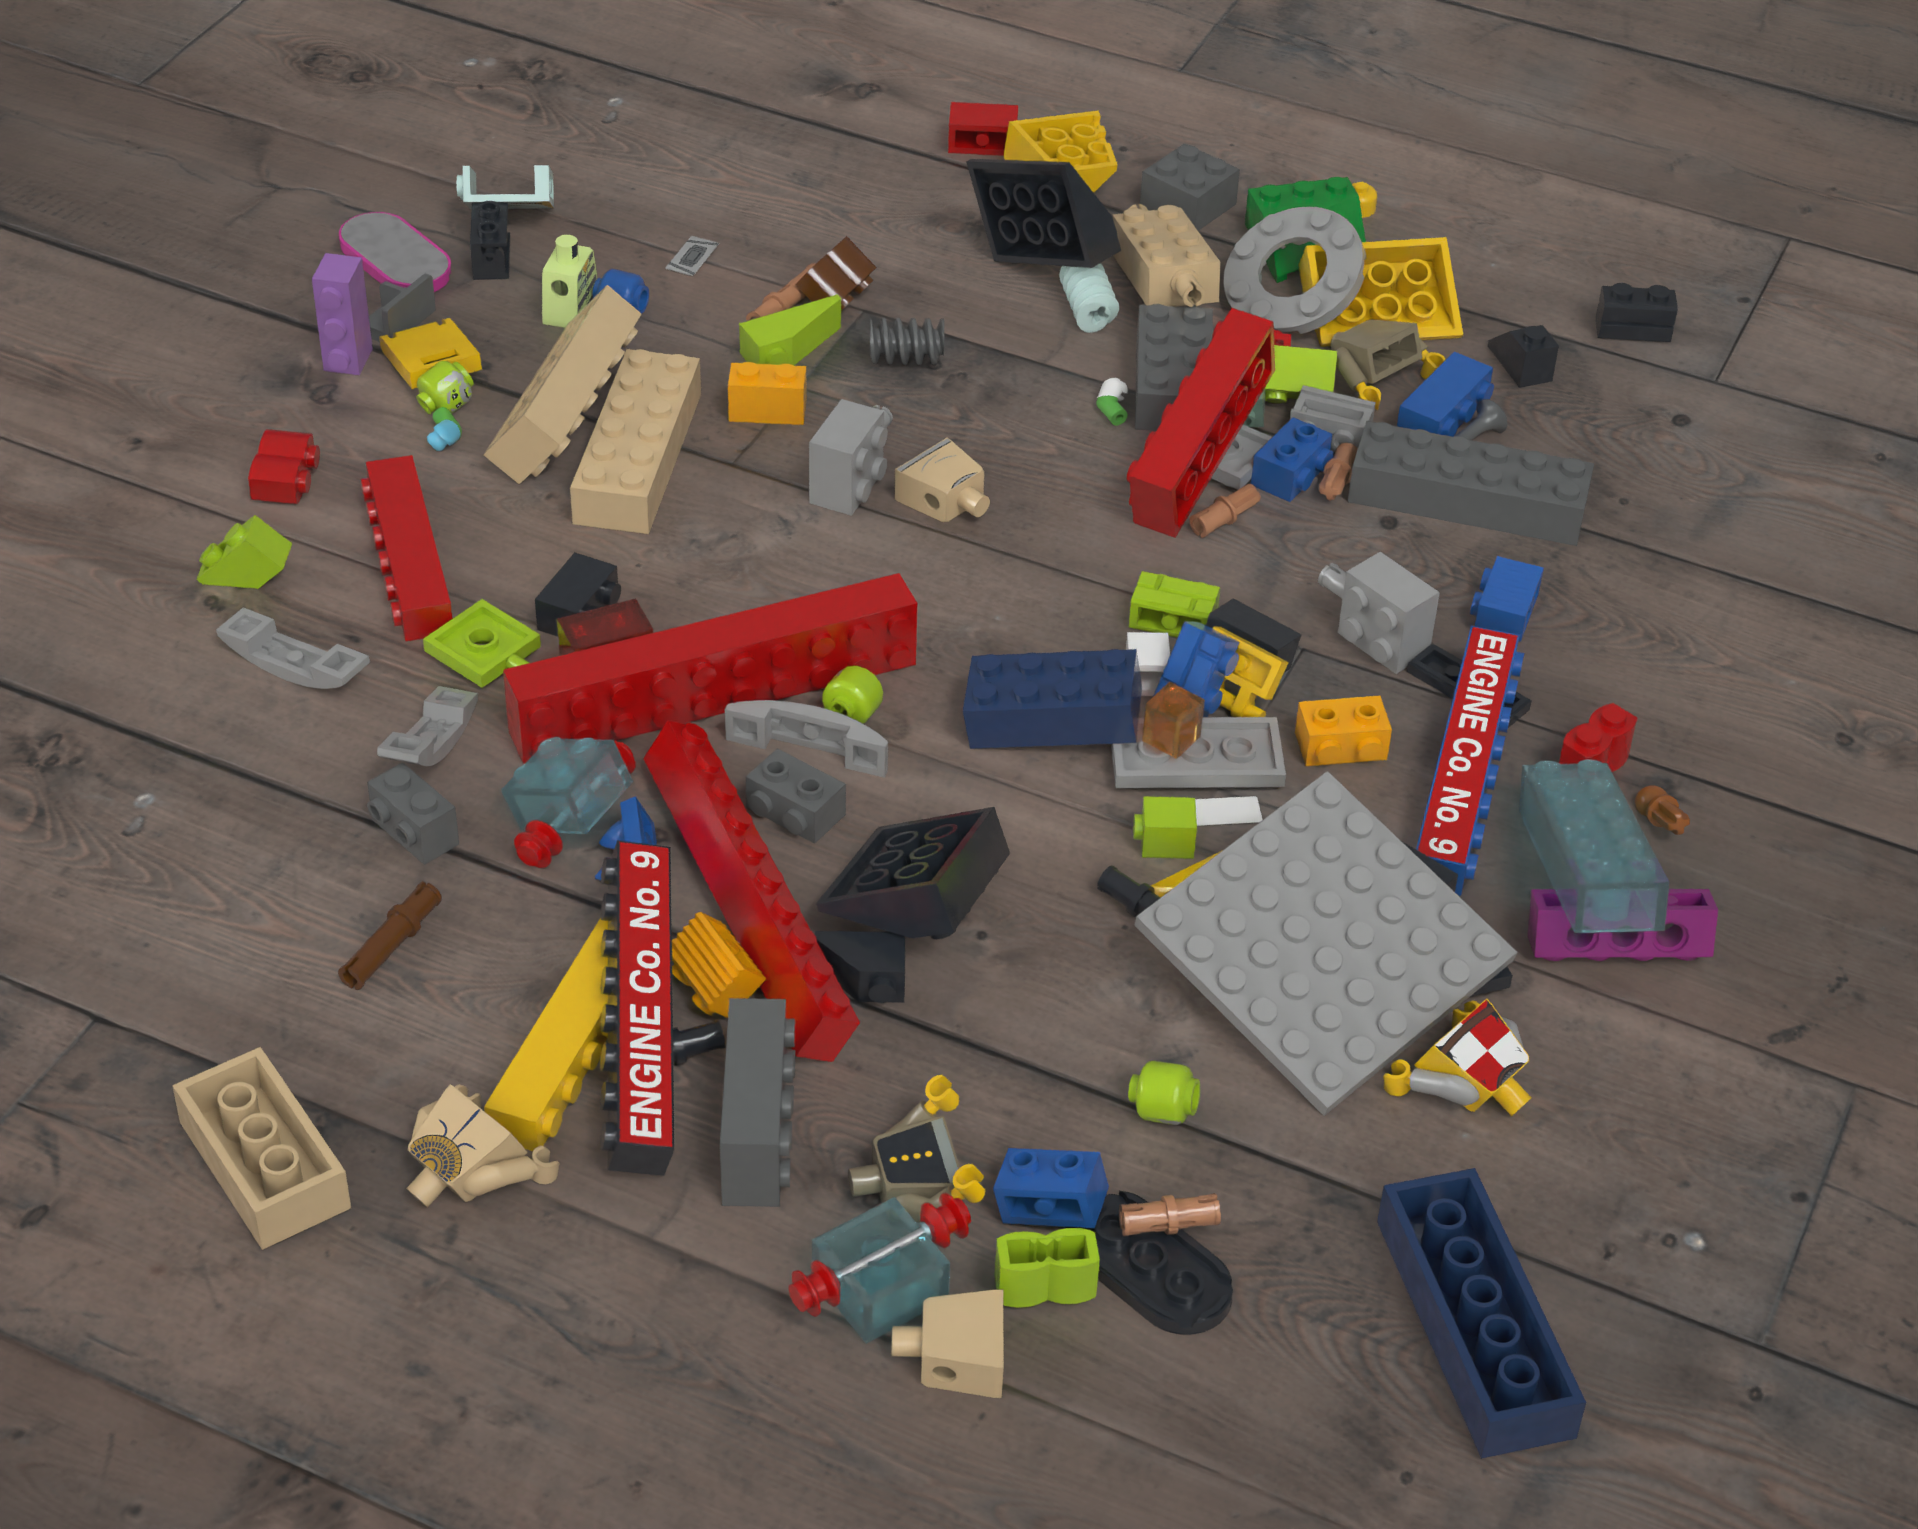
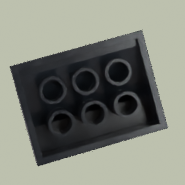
M970 159L966 161L994 261L1093 268L1121 251L1112 215L1070 162Z
M995 807L878 827L818 900L816 905L819 912L913 939L930 936L931 939L937 940L952 935L1010 855Z

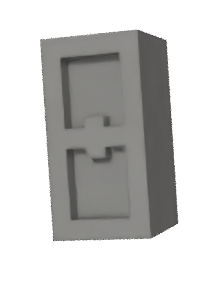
M1303 385L1294 409H1291L1290 419L1294 417L1332 433L1330 450L1333 452L1342 443H1351L1358 448L1366 421L1373 422L1376 402Z

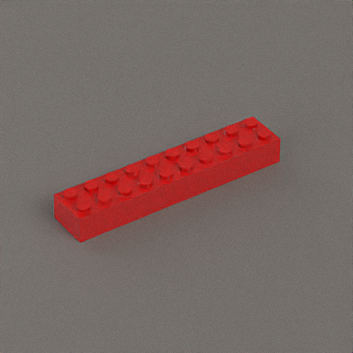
M900 573L503 669L509 734L523 764L598 746L605 740L617 741L661 730L667 720L685 724L724 714L726 706L730 703L756 700L775 701L823 689L840 670L848 666L866 668L874 675L916 665L918 603Z

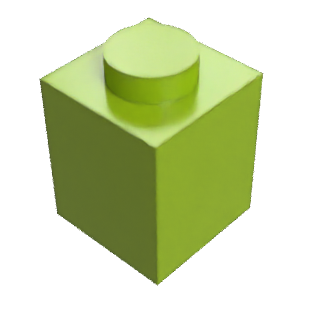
M1143 796L1142 814H1134L1133 839L1141 840L1142 858L1194 859L1197 834L1195 798Z

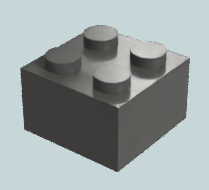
M1184 143L1142 171L1140 204L1144 205L1148 211L1158 210L1160 206L1164 205L1182 208L1199 231L1236 205L1240 169L1226 163L1222 159L1215 158L1198 150L1195 146Z

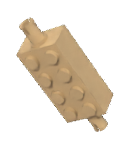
M1135 204L1122 214H1112L1121 251L1113 256L1146 305L1162 304L1174 307L1186 305L1193 307L1195 305L1197 307L1205 303L1219 302L1220 260L1182 208L1164 205L1160 206L1158 210L1148 211L1144 205L1139 204L1138 209Z

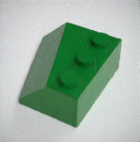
M1331 177L1317 181H1298L1283 185H1264L1248 189L1245 226L1248 230L1270 214L1297 207H1319L1334 211L1343 216L1356 229L1361 241L1366 242L1359 195L1348 177ZM1312 242L1301 245L1289 243L1285 244L1286 247L1284 249L1279 248L1274 251L1266 260V265L1276 283L1287 280L1288 273L1296 270L1299 271V263L1306 246L1316 244Z

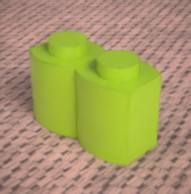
M1066 1228L1056 1230L1047 1235L1021 1231L997 1238L994 1277L996 1290H1003V1305L1023 1308L1035 1306L1047 1300L1060 1304H1077L1095 1298L1100 1261L1095 1232L1081 1228Z

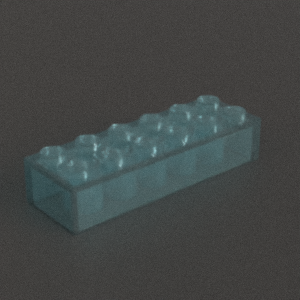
M1588 759L1582 760L1578 764H1559L1546 760L1540 761L1536 765H1522L1519 813L1574 933L1665 931L1670 882L1608 764Z

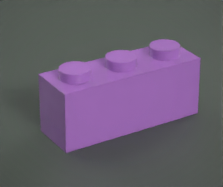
M325 253L312 277L323 370L360 375L373 349L362 257Z

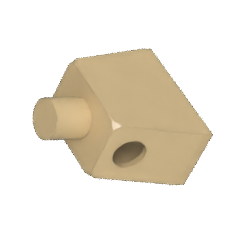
M1003 1290L928 1297L923 1301L922 1326H892V1356L922 1357L921 1383L926 1387L1002 1398L1004 1368Z

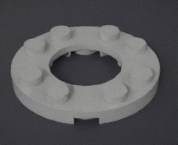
M1297 207L1270 214L1249 229L1235 244L1224 271L1226 297L1232 308L1273 321L1274 330L1281 332L1298 330L1300 334L1310 332L1336 318L1356 297L1364 280L1363 269L1364 260L1366 259L1364 245L1353 225L1340 214L1328 209ZM1312 242L1323 248L1327 256V266L1324 275L1314 287L1303 294L1292 297H1278L1265 291L1261 285V271L1263 265L1267 264L1266 260L1274 251L1279 248L1284 249L1286 247L1285 244L1289 243L1301 245Z

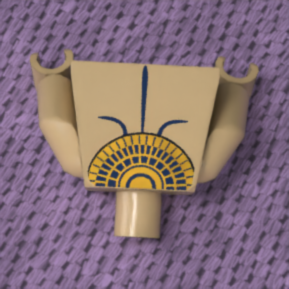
M450 1084L439 1100L422 1107L418 1111L412 1138L408 1144V1151L424 1169L406 1189L427 1208L446 1187L463 1201L468 1202L476 1196L529 1179L539 1184L552 1183L558 1176L560 1163L558 1161L548 1163L550 1151L544 1146L535 1148L531 1159L525 1156L527 1151L518 1140L481 1109V1094L475 1093L473 1096L468 1097L466 1086L459 1084L454 1087Z

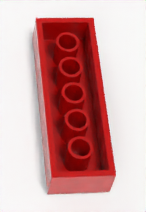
M1231 308L1224 321H1218L1209 346L1200 350L1193 372L1190 376L1186 375L1183 378L1174 403H1169L1166 406L1157 431H1152L1148 435L1144 452L1139 460H1134L1128 469L1127 482L1130 483L1131 492L1129 505L1132 506L1133 522L1135 524L1176 538L1275 372L1273 321L1235 308Z

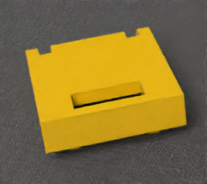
M451 318L443 319L442 325L435 321L393 333L394 338H390L388 335L379 337L382 352L411 389L418 388V378L439 362L436 360L454 356L440 361L458 362L468 373L482 370L480 353Z

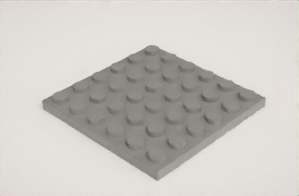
M1328 771L1137 915L1134 926L1323 1116L1513 962L1518 953Z

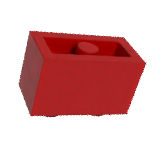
M951 102L948 153L1004 156L1009 121L1018 120V105Z

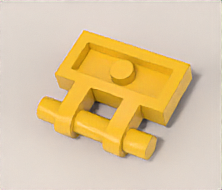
M1214 626V630L1240 642L1236 653L1239 655L1237 666L1229 676H1225L1220 687V691L1223 693L1220 706L1230 710L1232 717H1266V711L1255 706V698L1259 696L1265 700H1272L1289 662L1222 627ZM1226 679L1241 687L1237 696L1225 690L1224 683Z

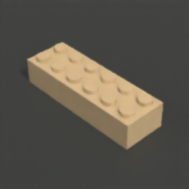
M606 285L567 324L485 451L484 456L518 484L524 481L530 474L537 477L549 463L550 459L548 457L552 454L557 458L571 440L566 435H571L580 426L585 418L580 414L581 411L583 413L586 412L598 397L594 390L598 391L610 378L612 373L607 369H612L625 353L621 347H626L637 334L638 330L634 326L641 313L611 287Z
M626 349L570 487L573 524L644 534L650 533L701 396L700 358L687 357L682 354L655 353L642 349Z

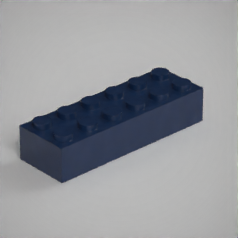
M1472 1168L1384 1185L1377 1219L1378 1226L1481 1459L1577 1439L1586 1406L1585 1398L1476 1169Z

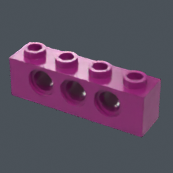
M1531 889L1528 939L1534 957L1549 961H1560L1567 957H1586L1595 961L1607 960L1610 957H1631L1640 961L1651 960L1654 957H1675L1680 960L1691 961L1698 957H1713L1718 908L1709 889ZM1585 924L1578 930H1569L1574 925ZM1621 924H1629L1622 930H1614ZM1666 924H1673V926L1666 930H1659Z

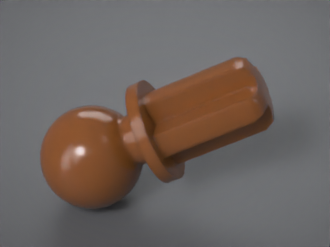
M1649 785L1643 787L1637 793L1635 807L1639 813L1647 816L1648 821L1652 825L1664 827L1675 835L1683 834L1684 827L1690 825L1689 816L1679 809L1677 800L1668 795L1661 787Z

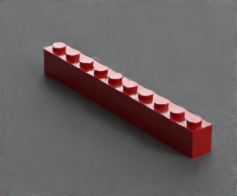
M667 720L643 759L736 941L740 943L739 945L748 954V957L753 960V963L762 972L761 974L766 977V980L760 985L766 999H786V1018L795 1019V1047H791L792 1050H795V1056L833 1062L860 1024L850 1004V999L844 993L833 973L832 966L825 958L817 943L815 934L810 930L800 911V906L794 900L782 873L774 863L767 845L759 835L751 815L747 812L737 793L736 787L732 784L722 766V761L714 751L707 733L703 728L694 723L682 724Z

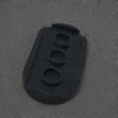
M1120 1190L1119 1195L1106 1194L1095 1228L1065 1227V1229L1081 1228L1095 1232L1100 1259L1098 1280L1154 1326L1175 1334H1199L1216 1327L1228 1315L1232 1305L1233 1294L1232 1278L1228 1268L1217 1256L1183 1229H1178L1177 1234L1167 1235L1165 1231L1146 1232L1129 1236L1122 1235L1119 1222V1205L1148 1203L1142 1197Z

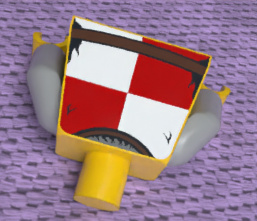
M1485 999L1481 1004L1472 1000L1464 1004V1012L1459 1009L1453 1010L1452 1029L1414 1064L1417 1068L1413 1072L1410 1071V1065L1405 1060L1398 1059L1391 1064L1392 1075L1389 1073L1383 1075L1384 1089L1392 1096L1405 1095L1410 1089L1415 1092L1435 1095L1463 1105L1466 1109L1473 1112L1493 1096L1512 1117L1532 1098L1513 1078L1529 1062V1055L1523 1047L1517 1024L1514 1021L1500 1016L1488 999Z

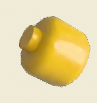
M1365 182L1353 183L1352 185L1359 195L1362 218L1373 215L1376 211L1377 191Z

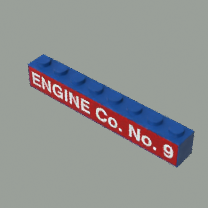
M1471 626L1416 847V850L1458 874L1455 893L1459 896L1462 894L1465 879L1474 880L1479 855L1471 853L1472 848L1481 849L1486 824L1478 823L1479 818L1486 820L1488 818L1492 794L1485 793V789L1494 790L1499 765L1491 763L1492 760L1501 761L1506 736L1498 735L1499 731L1507 733L1512 708L1505 707V703L1514 704L1518 680L1511 679V676L1520 677L1525 654L1517 652L1520 635Z

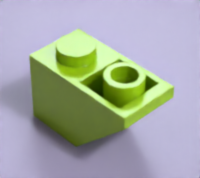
M254 515L243 525L236 523L228 531L221 543L218 545L212 543L204 550L199 559L202 566L196 580L202 585L259 589L284 569L292 543Z

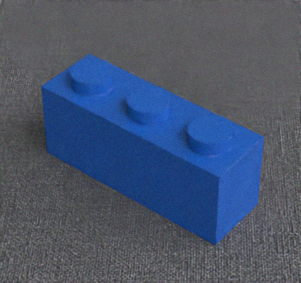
M1453 352L1400 405L1397 427L1413 430L1422 429L1429 433L1454 437L1457 429L1464 422L1468 423L1471 420L1478 403L1482 399L1490 400L1494 390V384L1491 383L1493 367Z

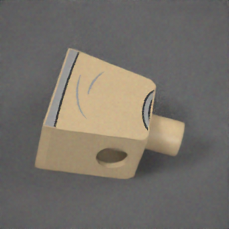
M945 438L895 469V500L941 522H949L964 511L969 512L975 517H981L989 507L990 499L984 495L983 468L948 438Z

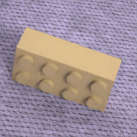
M261 1047L172 1085L180 1124L262 1250L351 1209L346 1171Z

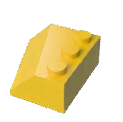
M1099 110L1009 121L1003 156L1005 160L1070 162L1093 193L1117 171L1118 166L1111 144L1106 142L1105 127L1100 125L1101 116Z

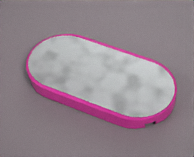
M385 212L360 214L347 220L339 230L342 252L346 256L362 257L363 270L380 284L387 281L405 288L426 273L433 277L434 292H436L449 281L451 260L448 254L397 215Z

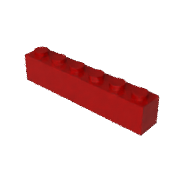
M412 455L366 462L367 478L360 479L364 502H367L370 526L377 525L372 527L376 551L383 550L378 552L381 574L389 575L384 577L388 601L396 600V602L390 603L394 627L402 626L405 642L424 639L453 618L451 601Z

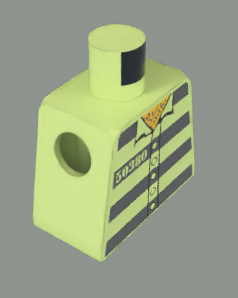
M561 235L556 238V247L543 268L542 322L546 325L565 328L593 299V286L597 280L594 250L590 247L579 246L577 238L573 235Z

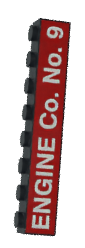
M617 840L612 858H604L601 872V884L608 885V893L604 894L601 906V920L608 921V930H604L601 942V957L608 958V967L605 966L602 972L601 994L608 995V1004L603 1006L600 1028L601 1032L608 1033V1043H604L602 1047L600 1069L601 1071L608 1072V1082H604L602 1086L600 1109L608 1111V1122L604 1121L602 1125L600 1150L608 1151L607 1170L664 1176L674 1152L671 847Z

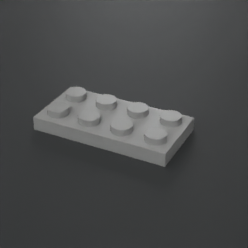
M1277 717L1139 718L1136 743L1111 744L1115 788L1285 787L1286 771Z

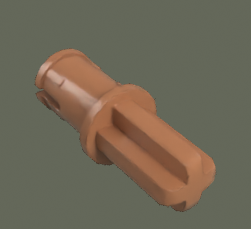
M1351 443L1338 445L1333 458L1324 466V477L1319 485V492L1326 495L1327 500H1334L1336 495L1341 494L1344 486L1351 481L1352 467L1358 450Z
M1247 484L1227 497L1222 495L1216 497L1213 504L1190 517V526L1197 536L1200 535L1201 538H1204L1222 525L1235 523L1237 515L1260 501V493L1253 484Z

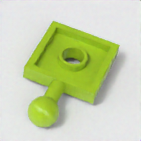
M481 599L425 637L423 644L426 653L483 688L502 675L503 669L528 664L529 662L524 660V658L541 647L539 633Z

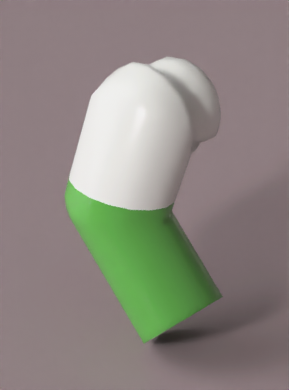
M1110 378L1102 384L1096 405L1113 425L1118 426L1124 423L1128 417L1127 411L1118 403V401L1124 399L1121 393H1128V387L1120 379Z

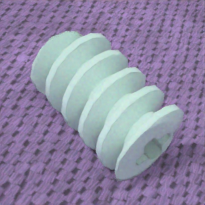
M1100 263L1093 268L1061 267L1059 273L1060 282L1063 285V290L1066 293L1067 300L1070 303L1073 315L1080 329L1087 333L1098 332L1108 323L1112 322L1118 314L1119 303L1115 298L1111 283L1108 281L1104 266Z

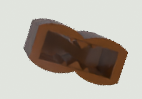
M846 236L795 285L812 302L838 294L841 297L842 311L854 300L850 293L855 291L857 295H860L874 281L869 275L877 267Z

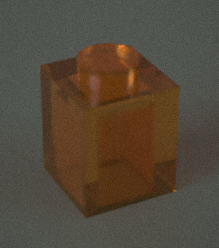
M1169 682L1145 705L1142 741L1178 759L1201 737L1205 699Z

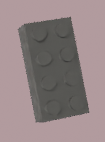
M1162 304L1139 305L1136 343L1135 430L1157 431L1161 424L1164 409L1169 403H1174L1183 378L1186 375L1190 376L1193 372L1200 350L1207 348L1212 341L1213 308H1202L1199 306L1174 307Z
M729 998L720 1134L722 1206L780 1207L781 1187H790L791 1159L782 1158V1156H790V1150H792V1121H784V1119H791L794 1109V1085H786V1083H793V1078H795L796 1056L795 1050H787V1047H795V1019L786 1018V999Z

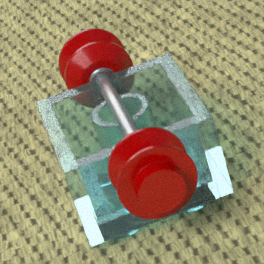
M553 737L542 742L538 746V751L514 772L513 777L501 789V792L520 830L524 831L519 833L514 839L517 855L522 862L538 868L549 866L552 856L558 855L563 849V842L559 833L587 834L633 783L630 774L636 768V761L631 749L626 744L615 740H596L593 738L561 739L560 737Z
M943 1193L939 1197L938 1208H935L928 1202L921 1205L920 1223L917 1224L899 1201L893 1197L812 1239L811 1274L806 1276L800 1270L792 1272V1284L788 1287L790 1297L799 1311H807L813 1317L820 1315V1303L826 1301L833 1307H837L867 1344L891 1331L892 1326H900L922 1314L923 1301L928 1297L949 1295L950 1262L937 1246L941 1248L949 1247L950 1234L952 1233L960 1239L968 1236V1225L971 1224L970 1212L960 1198L954 1199L950 1194Z

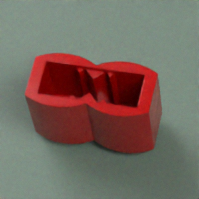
M272 429L264 431L259 444L258 454H256L252 461L248 476L251 500L298 504L302 494H308L311 485L312 468L317 469L320 460V448L318 445H314L312 433Z
M1614 703L1604 705L1595 710L1590 716L1588 723L1578 725L1566 734L1555 780L1578 794L1587 793L1599 786L1604 778V774L1618 770L1627 762L1637 717Z

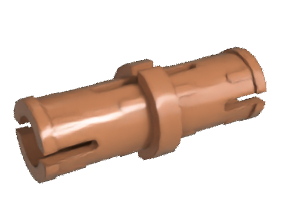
M1213 1193L1198 1197L1176 1199L1173 1195H1165L1161 1197L1160 1201L1119 1205L1120 1228L1122 1229L1123 1236L1154 1231H1165L1167 1235L1177 1234L1178 1229L1219 1225L1221 1222L1219 1200H1217V1195Z

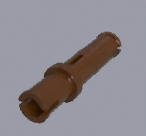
M422 881L401 905H394L387 913V920L366 940L348 962L339 968L338 975L341 981L351 989L355 987V990H360L365 982L407 937H413L421 929L420 923L442 901V896L438 889L432 884L428 883L426 885Z

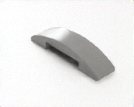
M244 607L216 629L217 636L249 662L281 679L306 687L329 689L343 686L370 663L368 655L336 644L327 652L278 633L274 619Z
M438 686L424 700L423 717L406 734L392 732L377 747V756L422 766L437 764L448 755L463 734L477 704L478 693Z
M743 701L730 703L725 708L726 740L762 749H766L770 739L843 755L845 756L846 769L886 777L888 772V741L879 733L855 719L821 707L787 701Z

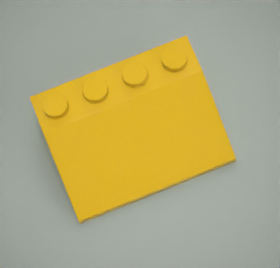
M1447 237L1362 242L1366 252V259L1364 260L1363 269L1364 280L1359 292L1341 314L1327 324L1315 329L1320 347L1331 346L1334 334L1345 332L1367 320L1417 323L1421 340L1462 338L1463 330ZM1318 245L1306 246L1299 263L1303 293L1317 284L1324 275L1327 266L1326 253Z

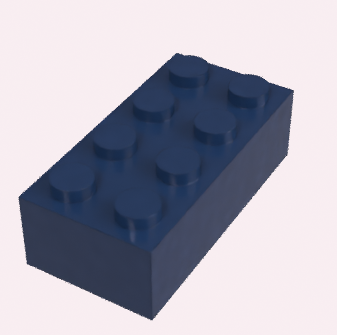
M1137 649L972 656L963 706V716L970 749L1136 743L1142 694Z

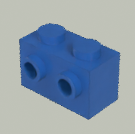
M1293 417L1254 455L1251 484L1258 489L1291 502L1301 491H1306L1310 487L1313 479L1321 471H1324L1325 464L1333 458V451L1330 450L1332 433Z
M1008 1148L993 1187L1002 1222L1005 1224L1095 1228L1109 1189L1100 1152Z

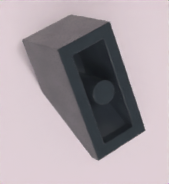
M1543 325L1509 331L1488 340L1489 349L1519 388L1553 381L1559 345Z
M815 931L817 943L832 966L833 973L840 986L846 993L858 1002L904 1003L905 936L892 932Z

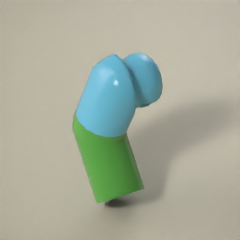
M444 407L438 408L432 416L436 425L434 426V431L428 434L427 441L436 451H442L446 445L451 446L460 439L462 429L449 409Z

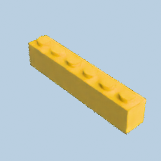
M601 918L484 1106V1112L507 1129L524 1149L533 1151L538 1146H544L549 1137L556 1136L561 1126L563 1112L569 1103L573 1104L578 1099L582 1088V1080L588 1070H594L597 1067L601 1057L602 1046L608 1038V1033L601 1032L600 1028L602 1009L604 1004H608V995L601 994L602 972L605 966L608 967V958L601 957V942L604 930H608V921L601 920Z

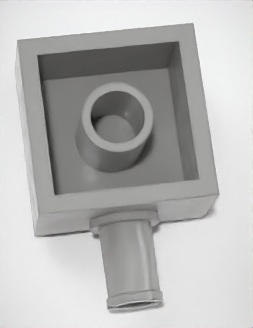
M844 399L840 400L809 442L810 504L852 516L860 503H865L868 500L871 488L877 480L881 481L887 469V459L883 458V447L887 440V427L893 420L889 409L883 406L880 410V405L869 407Z
M1382 552L1373 555L1346 572L1335 563H1330V566L1326 565L1322 569L1318 577V583L1342 599L1338 633L1377 662L1398 674L1407 668L1408 662L1431 645L1439 591Z

